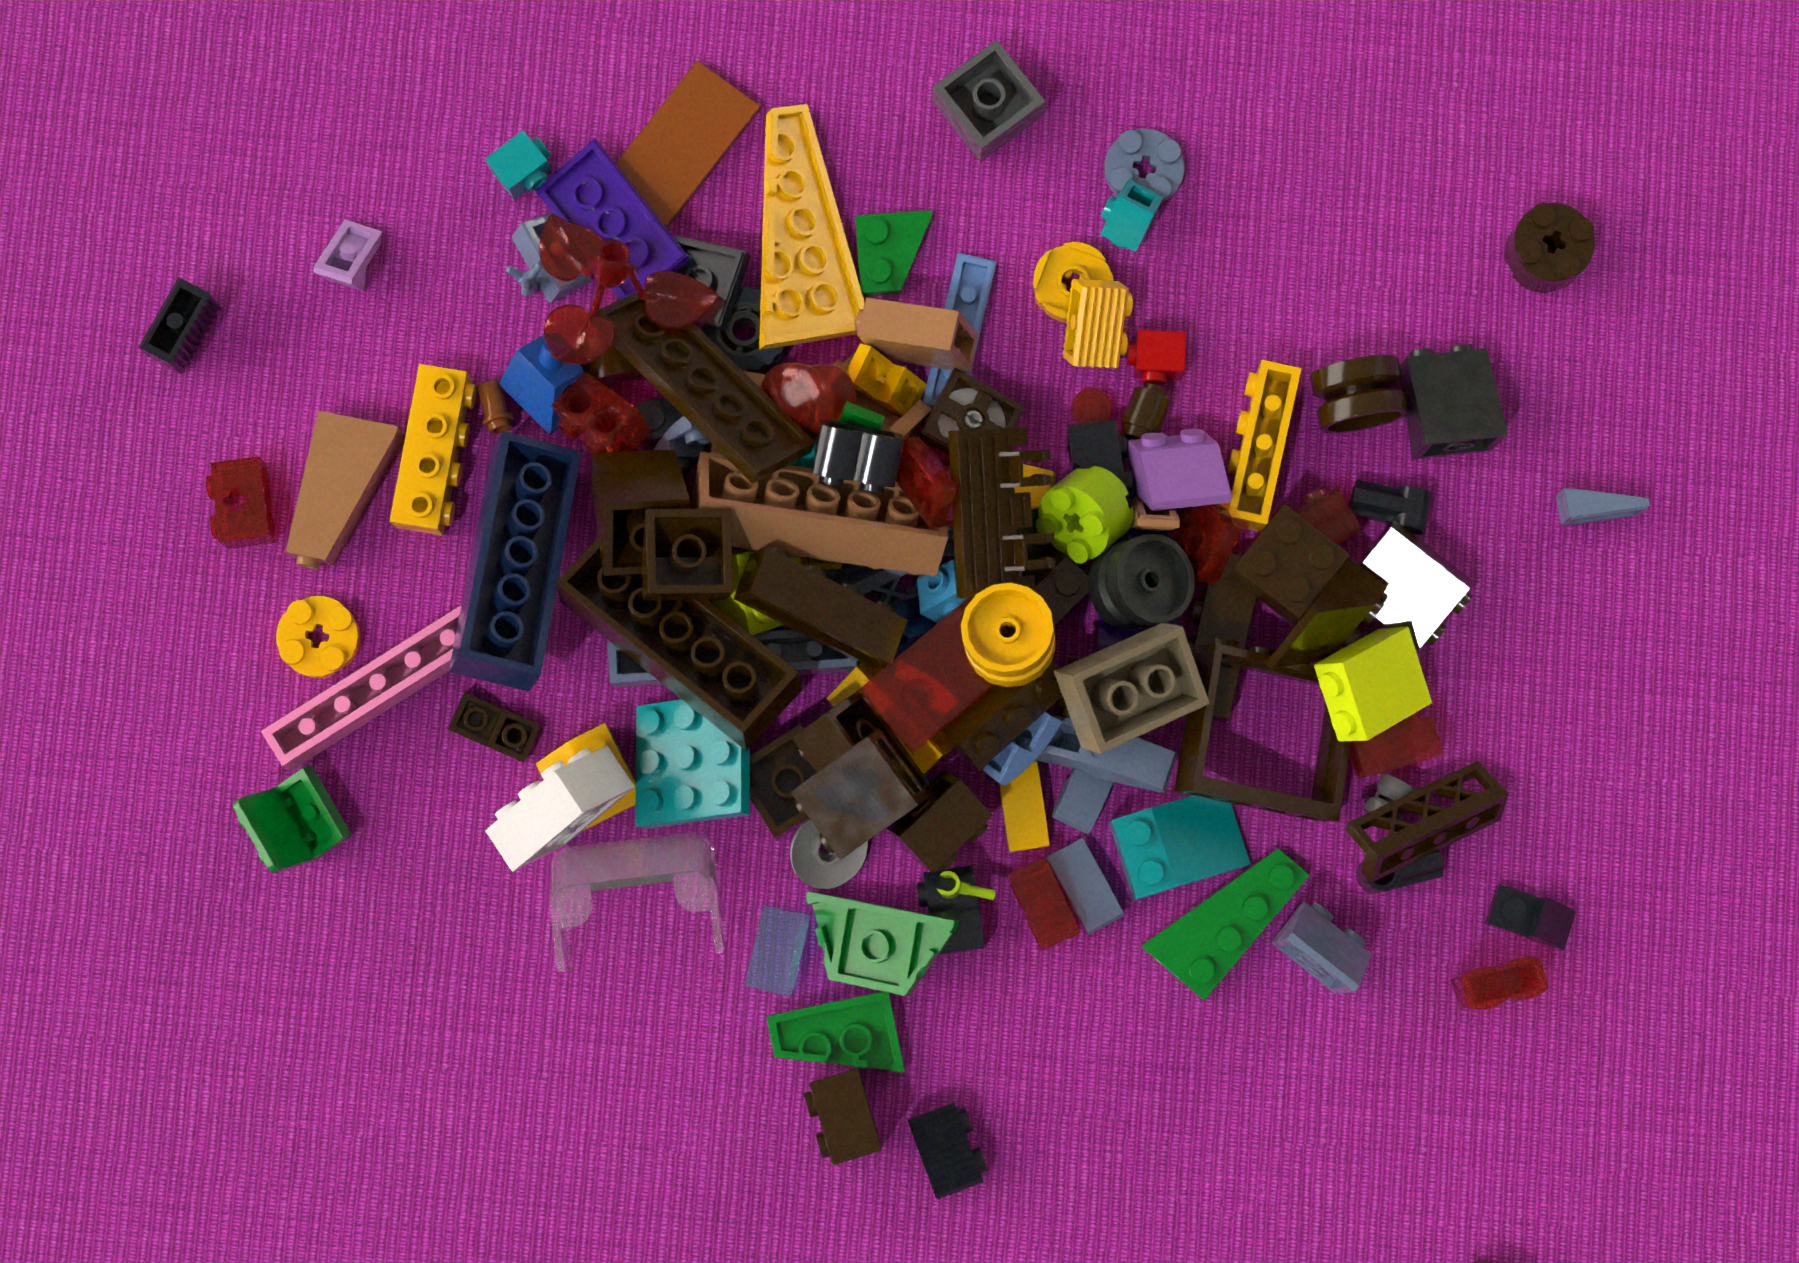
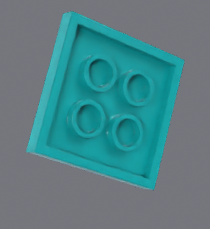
M682 699L636 706L635 826L648 829L750 815V747L747 750L743 749Z

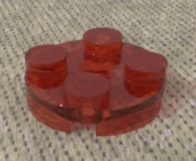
M1211 504L1197 506L1196 508L1188 507L1179 516V528L1172 530L1170 539L1177 542L1188 555L1194 570L1195 583L1207 582L1214 584L1220 580L1232 547L1239 541L1240 527L1232 522L1230 513L1222 505Z

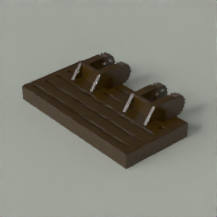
M1027 427L948 431L957 598H974L977 593L991 585L1003 583L1027 586L1035 592V575H1019V571L1056 568L1055 558H1050L1049 556L1027 559V544L1044 545L1054 542V532L1017 534V528L1032 527L1031 492L1015 493V487L1052 485L1051 475L1032 474V476L1023 477V461L1041 462L1050 459V450L1013 451V445L1028 444Z

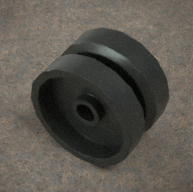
M1144 534L1131 540L1111 545L1094 559L1088 575L1089 596L1095 611L1106 623L1120 630L1137 631L1150 626H1156L1160 623H1167L1183 614L1190 605L1195 590L1194 570L1188 555L1177 542L1161 534Z

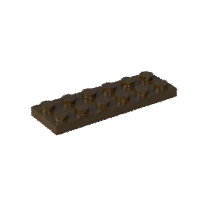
M655 285L594 312L591 324L752 484L812 452L815 441Z

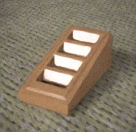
M1139 497L1132 498L1134 519L1131 528L1146 531H1169L1179 528L1180 519L1176 508L1152 511Z

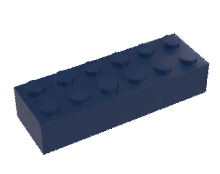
M502 431L491 452L450 661V673L528 692L541 676L557 590L555 582L559 579L581 451Z

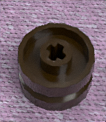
M1372 355L1353 358L1322 367L1312 372L1310 380L1313 395L1327 401L1317 410L1320 430L1324 433L1353 432L1382 426L1406 417L1409 414L1406 394L1401 390L1391 388L1402 378L1398 357L1395 355Z

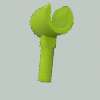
M951 871L940 873L941 877L952 878L956 881L955 888L951 891L937 889L947 899L957 897L959 894L972 895L989 900H994L996 890L961 882L959 877Z

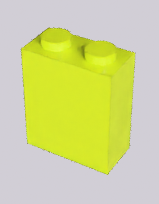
M1409 627L1378 629L1314 664L1338 741H1368L1432 703Z

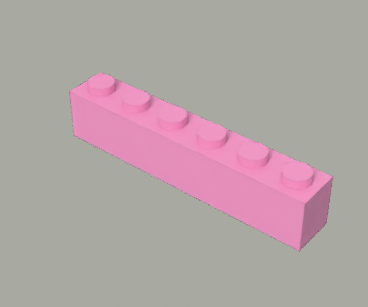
M461 605L263 729L261 733L280 764L290 770L295 769L449 672Z

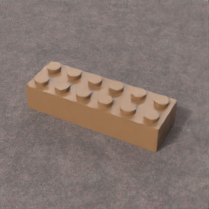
M700 452L692 487V509H731L732 547L744 548L749 551H760L767 547H777L788 552L791 557H807L826 560L831 563L862 565L872 569L882 568L903 571L912 575L937 576L948 539L942 488L896 481L895 488L885 487L884 492H871L861 489L860 482L844 480L843 485L823 483L819 481L820 475L813 474L812 468L788 465L752 484L724 455Z

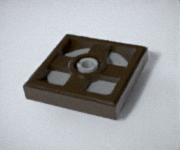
M954 367L918 438L950 455L948 431L1013 428L1016 426L1025 406Z

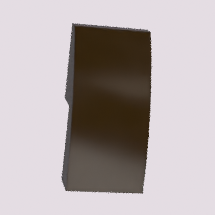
M463 692L447 730L524 763L541 725Z

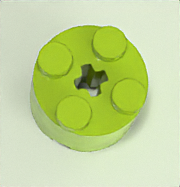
M1092 466L1090 469H1081L1082 467L1073 470L1043 495L1039 504V518L1036 520L1038 533L1054 532V542L1050 543L1057 550L1070 557L1072 561L1080 564L1097 557L1129 530L1134 519L1133 506L1129 509L1126 496L1129 493L1125 485L1117 476L1102 467Z

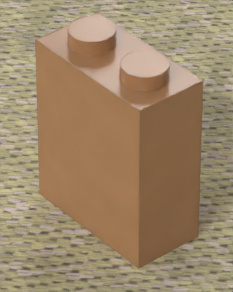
M866 297L864 308L859 310L855 322V330L858 333L857 337L865 345L872 346L890 361L953 370L955 367L962 372L970 373L978 334L959 311Z

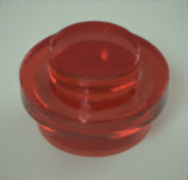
M1089 388L1082 390L1072 401V417L1077 424L1108 421L1111 414V402L1108 396L1098 389Z

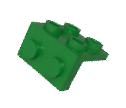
M312 765L301 768L273 789L240 797L233 803V808L240 825L250 836L258 850L260 860L273 873L318 860L352 836Z

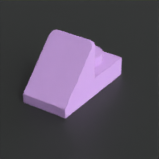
M344 220L314 265L313 272L329 281L363 291L365 288L366 267L381 245L382 231Z

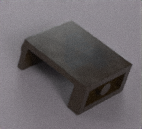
M880 728L791 791L795 797V805L798 811L806 819H811L820 832L819 837L822 844L828 851L835 853L840 860L918 806L928 796Z

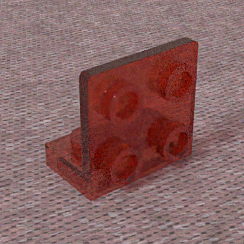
M920 437L905 438L896 483L929 528L953 526L952 502L955 500L958 487L951 479L950 466H941Z

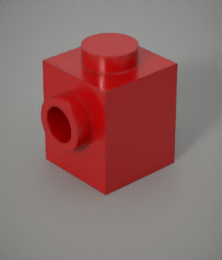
M1137 330L1134 342H1128L1126 351V366H1133V378H1142V383L1154 385L1166 384L1167 380H1181L1185 372L1186 332Z

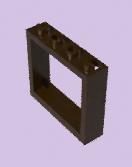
M1214 638L1213 644L1198 645L1195 664L1210 704L1186 714L1174 792L1316 822H1339L1351 741H1338L1326 704L1311 799L1203 776L1220 664L1317 686L1320 685L1313 665H1310V662L1274 669L1270 668L1265 664L1275 651L1270 648L1251 646L1250 651L1238 648V642L1235 640H1222Z

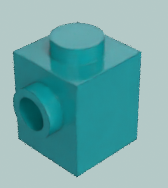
M524 130L485 158L490 171L513 200H516L526 191L534 192L548 179V175L552 173L547 161L551 157L550 152L538 137L531 140Z
M1128 179L1117 198L1109 197L1100 216L1106 220L1100 235L1110 239L1114 245L1120 248H1128L1136 252L1147 234L1164 196Z

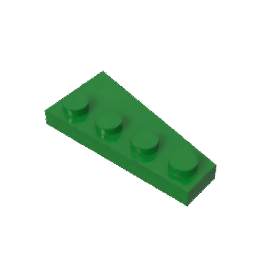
M1278 848L1140 947L1203 1001L1310 875Z

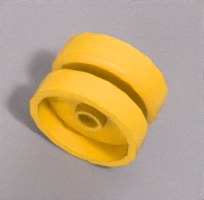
M1014 583L991 585L977 593L965 608L961 622V631L966 656L975 672L989 683L1004 687L1026 685L1040 677L1051 664L1056 648L1052 613L1044 599L1029 587ZM1008 633L1011 637L1007 638L1002 635Z

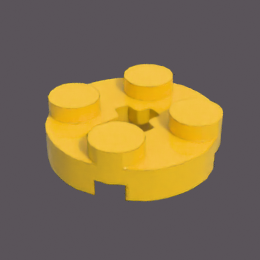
M1081 242L1064 243L1063 246L1046 252L1038 261L1033 276L1036 304L1051 318L1066 323L1071 293L1066 290V285L1061 282L1063 277L1070 278L1072 273L1080 276L1079 279L1113 281L1112 272H1110V268L1105 262L1106 259L1101 252Z
M311 596L303 600H296L288 606L287 611L279 621L276 641L282 660L296 672L311 678H327L335 675V672L342 670L354 660L360 646V629L352 613L340 602L325 596ZM323 626V632L329 635L328 642L323 641L320 643L319 648H313V641L308 639L309 632H314L316 627Z

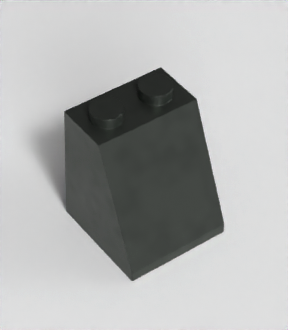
M1463 344L1449 348L1450 352L1434 354V349L1432 348L1411 351L1410 356L1406 357L1400 364L1402 389L1406 394L1409 409L1406 419L1412 459L1492 451L1508 435L1486 348L1474 350V345Z

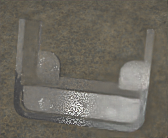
M690 832L574 846L560 850L552 860L550 914L556 971L562 973L572 972L567 928L578 927L589 919L593 907L591 891L671 881L674 882L676 900L682 908L690 912L711 911L715 952L718 954L727 953L716 851L712 841L702 833Z

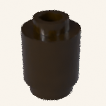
M1144 383L1143 387H1135L1133 389L1121 421V425L1124 427L1121 434H1125L1127 440L1141 439V436L1146 433L1161 432L1172 402L1165 396L1167 391L1164 388L1151 383Z

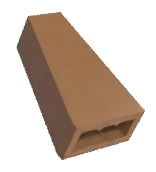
M318 410L286 548V553L297 559L296 565L314 570H320L321 564L334 565L403 441L404 434L398 426Z

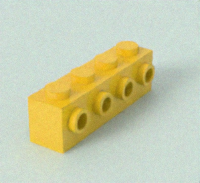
M1261 360L1257 373L1249 372L1244 395L1251 397L1248 412L1240 411L1236 434L1243 435L1240 450L1232 449L1227 473L1234 474L1230 489L1231 502L1220 503L1218 510L1225 513L1224 525L1262 533L1268 524L1302 368Z
M419 364L389 521L397 529L444 536L445 526L452 525L455 513V503L450 502L453 486H459L462 476V463L457 462L460 447L465 448L467 446L470 430L469 424L465 423L467 408L473 409L477 394V386L472 384V379L467 371Z

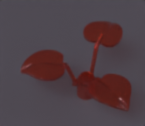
M554 213L549 216L542 230L539 257L543 268L548 274L561 281H572L581 273L585 277H590L595 273V277L598 280L597 290L589 313L578 305L569 304L555 308L545 320L543 328L545 342L552 357L560 362L569 364L588 363L600 358L609 350L614 338V327L611 322L604 318L596 317L599 311L605 288L617 287L627 277L630 278L638 297L647 300L645 306L647 316L653 322L666 328L681 329L695 323L717 300L718 293L704 283L671 271H659L648 275L643 289L636 274V266L629 264L630 250L627 245L618 240L603 242L593 231L570 223Z

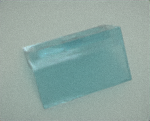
M763 905L744 986L793 997L811 915Z

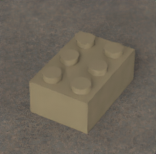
M1160 623L1054 671L1081 748L1100 754L1210 704L1183 627L1178 625Z

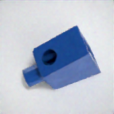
M542 335L518 349L499 383L549 435L580 417L585 374L583 368L566 352L568 346L565 339L558 335Z

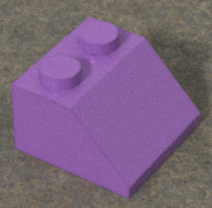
M1185 429L1180 432V435L1166 436L1162 433H1146L1141 436V439L1128 440L1129 470L1132 473L1133 491L1152 511L1231 502V491L1219 444L1204 430Z

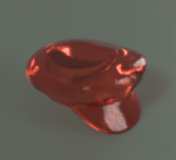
M780 364L773 367L765 375L761 384V389L814 441H817L820 420L837 421L846 401L854 404L856 398L855 388L849 375L844 370L833 365Z

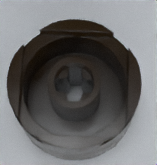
M1541 203L1536 205L1518 222L1509 234L1505 244L1504 257L1506 264L1508 263L1513 273L1514 279L1524 288L1538 293H1550L1568 286L1591 261L1595 247L1593 224L1579 211L1568 205L1560 203ZM1548 244L1552 246L1554 253L1547 251Z

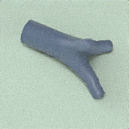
M538 261L528 271H519L512 266H508L506 272L518 281L521 286L522 295L531 296L538 292L536 278L544 268V264Z

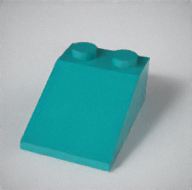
M1190 796L1122 816L1108 823L1133 901L1250 865L1230 803Z

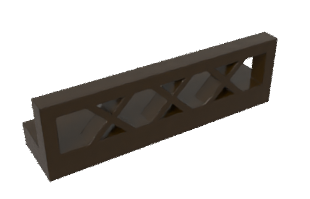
M1477 761L1348 822L1346 827L1347 833L1366 853L1361 872L1372 883L1500 821L1509 794ZM1475 778L1485 790L1477 793L1461 789L1463 782ZM1437 795L1454 799L1452 806L1443 808L1429 805V799ZM1402 811L1421 814V820L1412 824L1398 821L1396 816ZM1372 826L1389 830L1387 837L1374 842L1364 830Z

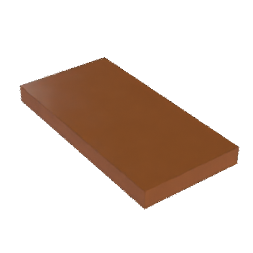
M696 61L616 164L668 229L760 112V106L702 63Z

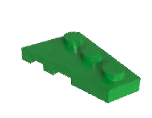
M880 991L766 1016L774 1057L905 1072L888 992Z

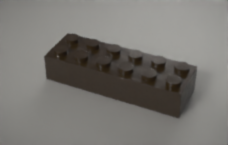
M599 537L555 582L562 604L745 750L757 740L801 692L799 672L708 600H643L642 574L604 576Z

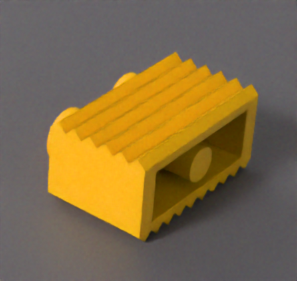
M1072 279L1070 303L1068 305L1069 311L1067 313L1068 319L1066 321L1067 327L1065 328L1066 335L1064 336L1065 342L1063 344L1064 350L1062 352L1063 358L1076 367L1118 368L1120 356L1126 354L1128 346L1127 335L1123 332L1125 317L1131 315L1133 307L1132 295L1128 293L1129 288L1119 281Z

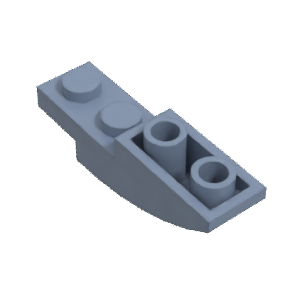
M1055 715L1063 722L1047 747L1038 756L1037 761L1086 771L1092 778L1165 793L1178 756L1175 752L1137 737L1101 754L1081 748L1071 718Z

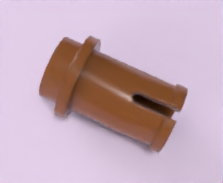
M499 380L487 381L476 387L485 416L482 424L484 428L488 429L489 434L492 435L501 434L502 431L508 432L513 428L511 422L514 421V415L508 412Z

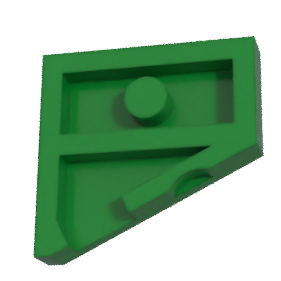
M931 210L855 215L859 278L863 297L901 294L925 232L932 221Z

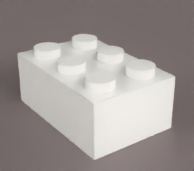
M608 746L593 753L589 748H586L567 761L569 764L566 766L562 760L556 762L541 773L544 779L541 783L536 781L518 793L521 799L518 803L516 800L512 801L495 813L498 820L485 832L512 872L566 845L635 787Z

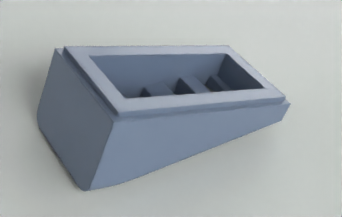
M1563 488L1556 494L1560 523L1563 526L1639 516L1650 506L1649 498L1599 491Z

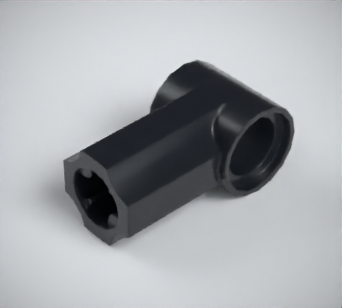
M1356 480L1350 496L1348 515L1390 524V527L1396 520L1412 534L1424 535L1428 524L1433 493L1418 487L1399 486L1398 488Z
M1439 850L1387 875L1383 885H1378L1375 882L1371 883L1361 872L1364 860L1358 865L1356 871V879L1359 886L1369 893H1382L1444 876L1443 862Z

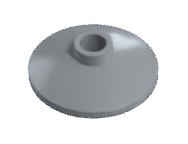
M807 819L796 831L790 846V861L794 872L804 883L814 888L831 889L843 885L852 879L862 867L867 854L868 841L840 860L835 853H831L826 848L819 850L822 844L819 837L820 832L811 819Z

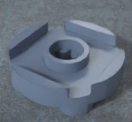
M1143 128L1124 131L1109 148L1104 163V178L1106 184L1109 185L1110 190L1114 193L1115 198L1118 197L1129 179L1164 196L1161 202L1164 203L1176 194L1184 174V161L1179 144L1164 133L1153 129ZM1142 160L1149 161L1150 166L1155 169V173H1148L1146 178L1138 177L1139 171L1133 168L1135 163L1139 164Z

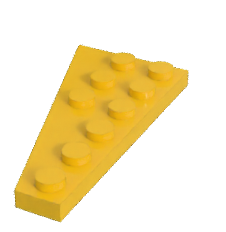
M808 105L772 108L766 114L759 350L857 335L858 333L855 330L856 317L859 310L864 308L865 302Z

